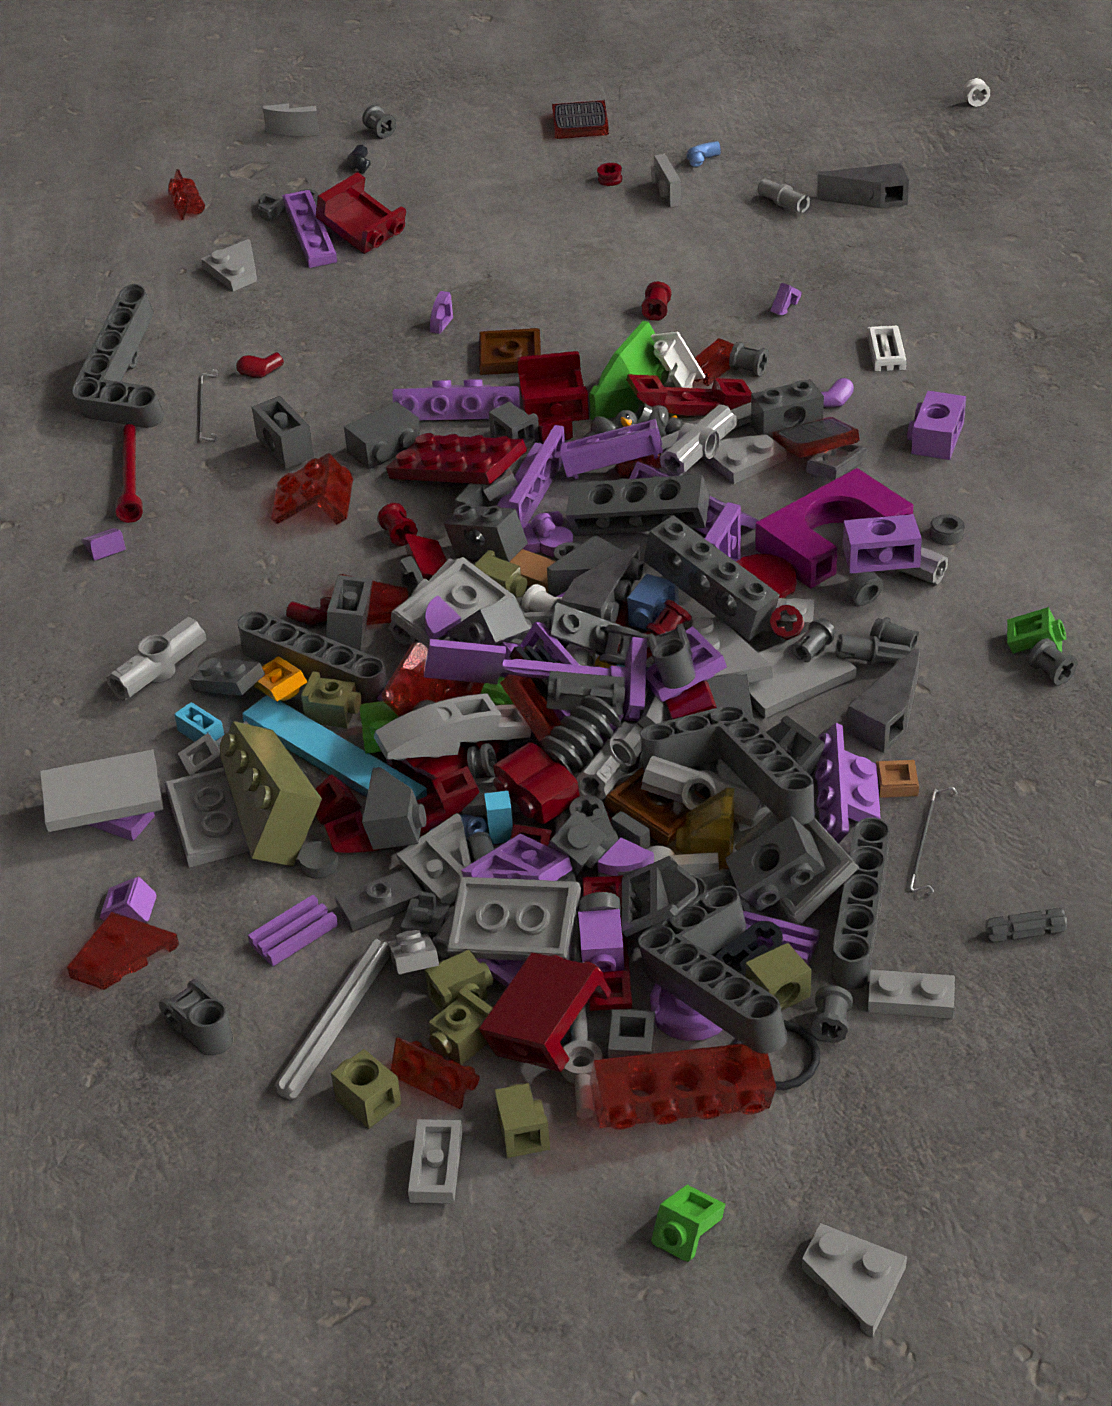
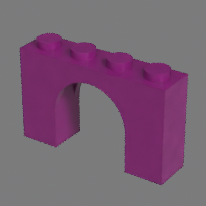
M856 468L757 521L755 524V550L761 554L781 557L791 563L796 571V579L811 589L836 575L837 547L813 531V529L829 523H844V520L913 514L914 505Z

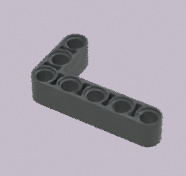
M130 284L119 292L72 387V394L81 413L86 418L120 424H132L146 428L157 426L164 419V410L152 387L121 382L154 313L142 285Z
M735 706L718 707L653 724L641 730L640 744L642 768L644 771L652 756L688 768L721 759L781 822L790 816L801 825L807 824L814 819V786L812 777L743 709Z
M724 885L714 887L691 901L675 916L654 924L640 934L638 944L646 974L650 980L753 1051L771 1053L781 1049L786 1044L788 1038L779 1000L712 956L713 953L729 944L747 928L739 892L735 887Z

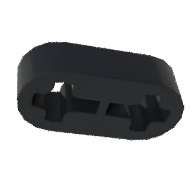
M759 921L751 925L720 950L715 958L725 964L729 961L734 965L740 963L741 972L739 973L746 977V962L784 945L782 931L773 922ZM760 936L765 939L771 938L773 946L770 948L764 944L759 946L757 938Z

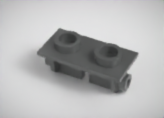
M557 602L554 604L552 619L546 618L544 621V625L550 631L549 636L594 651L597 655L605 653L609 632L606 630L607 625L620 626Z
M550 671L546 708L572 710L575 706H580L581 700L585 696L592 695L605 701L617 715H622L625 697V677Z

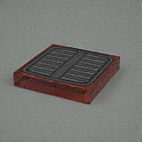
M605 100L552 104L555 139L609 135Z
M827 417L772 432L773 440L800 458L860 441L858 429L834 417Z

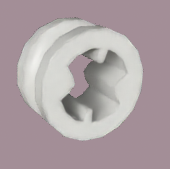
M975 78L965 84L963 95L969 104L977 107L988 101L990 89L982 79ZM978 89L980 93L975 96L973 92Z

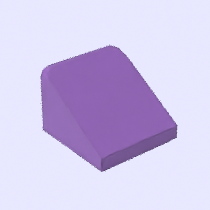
M112 528L82 539L84 546L94 561L126 550L120 529Z
M139 876L111 887L108 890L100 918L108 922L145 923L149 921L156 900V893Z

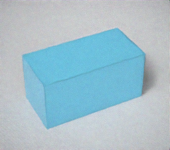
M192 702L174 714L177 730L194 742L207 733L215 741L224 735L222 721Z
M509 791L485 793L488 832L492 844L506 843L510 840L513 828Z

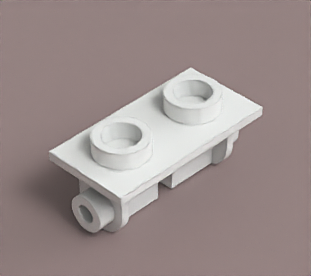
M678 331L651 335L655 343L654 354L659 358L665 370L671 371L669 376L674 382L675 387L693 388L692 383L694 379L705 378L703 371Z

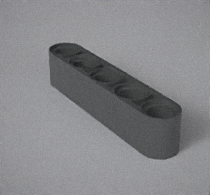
M251 611L243 614L238 619L237 625L244 655L251 659L267 664L279 656L300 669L307 682L312 671L319 672L320 678L355 682L356 692L361 694V704L379 702L377 697L387 688L384 663L377 657L264 612Z
M875 817L861 819L854 827L849 856L859 868L844 882L833 943L832 979L835 984L848 990L861 988L868 982L886 878L890 827L885 821Z

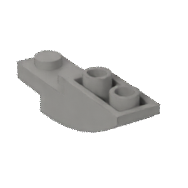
M477 694L447 699L411 711L376 730L374 739L386 759L438 758L445 755H458L460 742L477 743L485 740L509 741L516 738H530L533 724L519 704L495 705L488 694Z

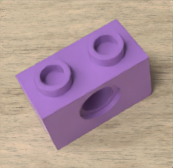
M927 391L923 403H917L915 421L911 420L909 423L907 440L912 441L911 454L951 459L964 424L966 396Z
M914 514L844 520L843 551L850 574L920 567L922 538Z

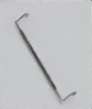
M214 369L212 371H215L216 375L207 373L201 374L199 441H201L202 439L216 441L217 434L211 433V435H214L215 439L201 437L203 414V375L217 377L218 370Z
M954 787L940 791L934 789L912 874L910 889L913 892L926 888L931 890L927 892L928 894L934 892L930 885L913 889V883L929 826L935 794L953 789L954 793H951V795H956L957 791Z

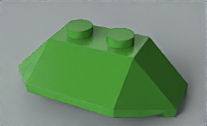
M642 321L615 351L603 370L598 385H594L590 391L591 420L597 416L607 419L613 418L623 410H629L633 413L637 412L644 402L637 398L626 380L628 374L656 375L663 385L667 382L669 371L665 370L659 358L654 354L655 343L651 335L655 334L649 322Z

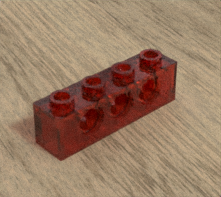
M744 1044L594 1060L590 1077V1086L599 1128L612 1127L617 1130H624L636 1124L649 1122L667 1125L679 1119L692 1117L709 1120L726 1113L742 1112L747 1115L757 1114L770 1108L776 1090L768 1053H758ZM725 1080L732 1083L734 1086L727 1087L720 1084L718 1081ZM683 1085L691 1089V1091H681L675 1086ZM641 1090L649 1096H637L632 1091Z

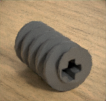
M592 695L585 696L581 700L580 706H575L570 711V716H565L560 721V726H555L550 731V736H545L540 741V748L547 753L553 762L561 764L572 774L568 767L569 765L578 770L583 767V763L578 755L580 754L582 757L590 760L594 755L588 745L590 744L596 749H601L604 744L599 734L607 739H611L614 733L609 724L620 728L621 721L605 701Z

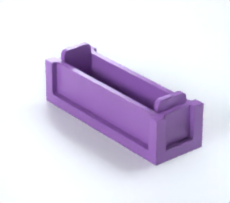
M653 419L562 443L560 454L567 478L574 476L575 479H579V474L652 454H654V458H658V454L663 453L661 446L663 444L657 421Z

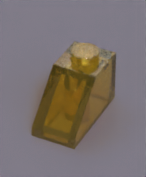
M726 787L687 812L685 828H678L676 852H683V854L718 853L719 870L729 869L725 858L731 855L734 850L735 788Z

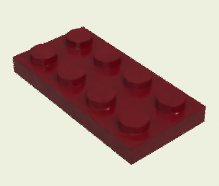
M425 433L418 436L415 442L406 450L399 452L396 455V459L385 468L390 479L490 485L520 458L527 449L523 439H510L507 436L487 438L482 435L464 437L457 434L441 436Z

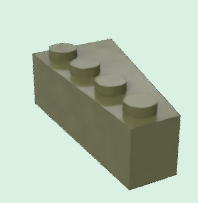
M233 721L229 732L224 734L221 739L220 757L251 858L294 866L322 798L273 730Z

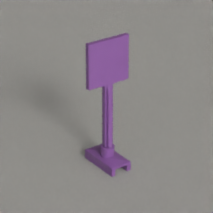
M632 637L626 653L625 667L610 666V668L522 659L505 660V646L430 639L423 676L426 678L498 684L501 673L549 679L550 671L625 677L624 720L638 722L640 710H644L647 638Z

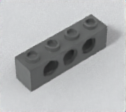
M702 474L571 483L566 517L575 536L646 532L652 530L673 515L691 529L706 528L710 494Z
M674 515L650 530L643 559L645 563L748 641L771 625L770 618L776 609L780 594Z

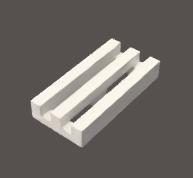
M897 325L868 327L867 339L874 371H881V366L885 365L887 371L893 370L894 365H899L900 370H906V357L899 327ZM876 334H879L884 357H880ZM887 334H892L896 356H891Z

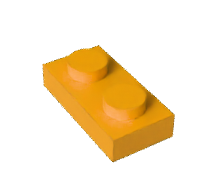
M278 656L262 666L265 675L254 686L278 702L279 700H288L298 694L300 687L306 684L307 680L300 669Z

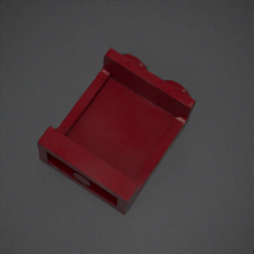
M357 172L318 195L315 217L365 254L373 248H378L383 242L394 235H399L404 230L406 209L400 206L396 210L390 211L364 191L366 178Z
M578 351L517 358L523 411L527 415L535 413L538 416V423L560 417L570 418L572 421L589 420L587 387L583 384L580 354Z
M531 952L479 1030L496 1056L562 1072L570 1058L560 1044V1041L590 996L608 999L612 991L606 983L601 969L593 963L587 961L580 963L563 959L558 955L547 956Z

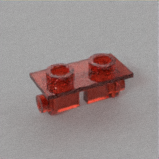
M176 169L174 179L171 178L168 184V194L171 195L174 207L177 209L181 220H184L186 213L201 214L205 209V203L201 196H199L195 182L192 179L183 178L180 170Z
M399 1037L395 1039L390 1071L399 1080L461 1109L463 1107L465 1091L467 1089L473 1091L479 1083L480 1076L475 1073V1069L471 1066L465 1067L452 1060L447 1061L443 1059L442 1055L423 1047L419 1041L411 1043Z

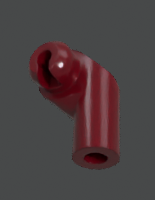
M274 352L266 358L245 355L237 361L236 369L242 375L262 378L284 364V360L278 352Z
M331 597L321 598L320 607L313 608L292 601L287 607L286 616L308 625L327 622V611Z

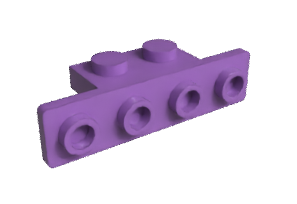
M465 379L464 385H451V380H432V386L394 389L392 392L393 402L397 401L416 415L419 420L489 419V411L507 402H511L520 409L518 386L483 385L482 379Z
M834 723L826 733H822L818 737L824 742L825 746L817 763L815 778L818 781L817 807H819L820 824L839 844L849 832L848 818L859 822L864 818L875 817L880 819L881 817L877 764L865 757H859L845 751L843 726Z

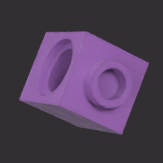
M620 909L578 912L582 962L593 963L602 972L624 970Z

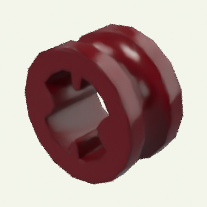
M610 162L600 165L597 168L598 182L604 186L620 184L623 180L621 165Z

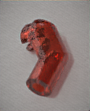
M654 454L618 463L615 465V471L620 475L621 479H629L637 462L660 469L662 468L660 464V456L662 454H658V458H654Z

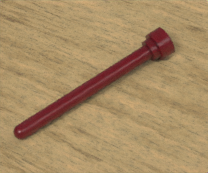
M126 424L123 428V495L116 501V515L121 521L131 523L138 521L142 517L143 503L136 495V428L132 424Z

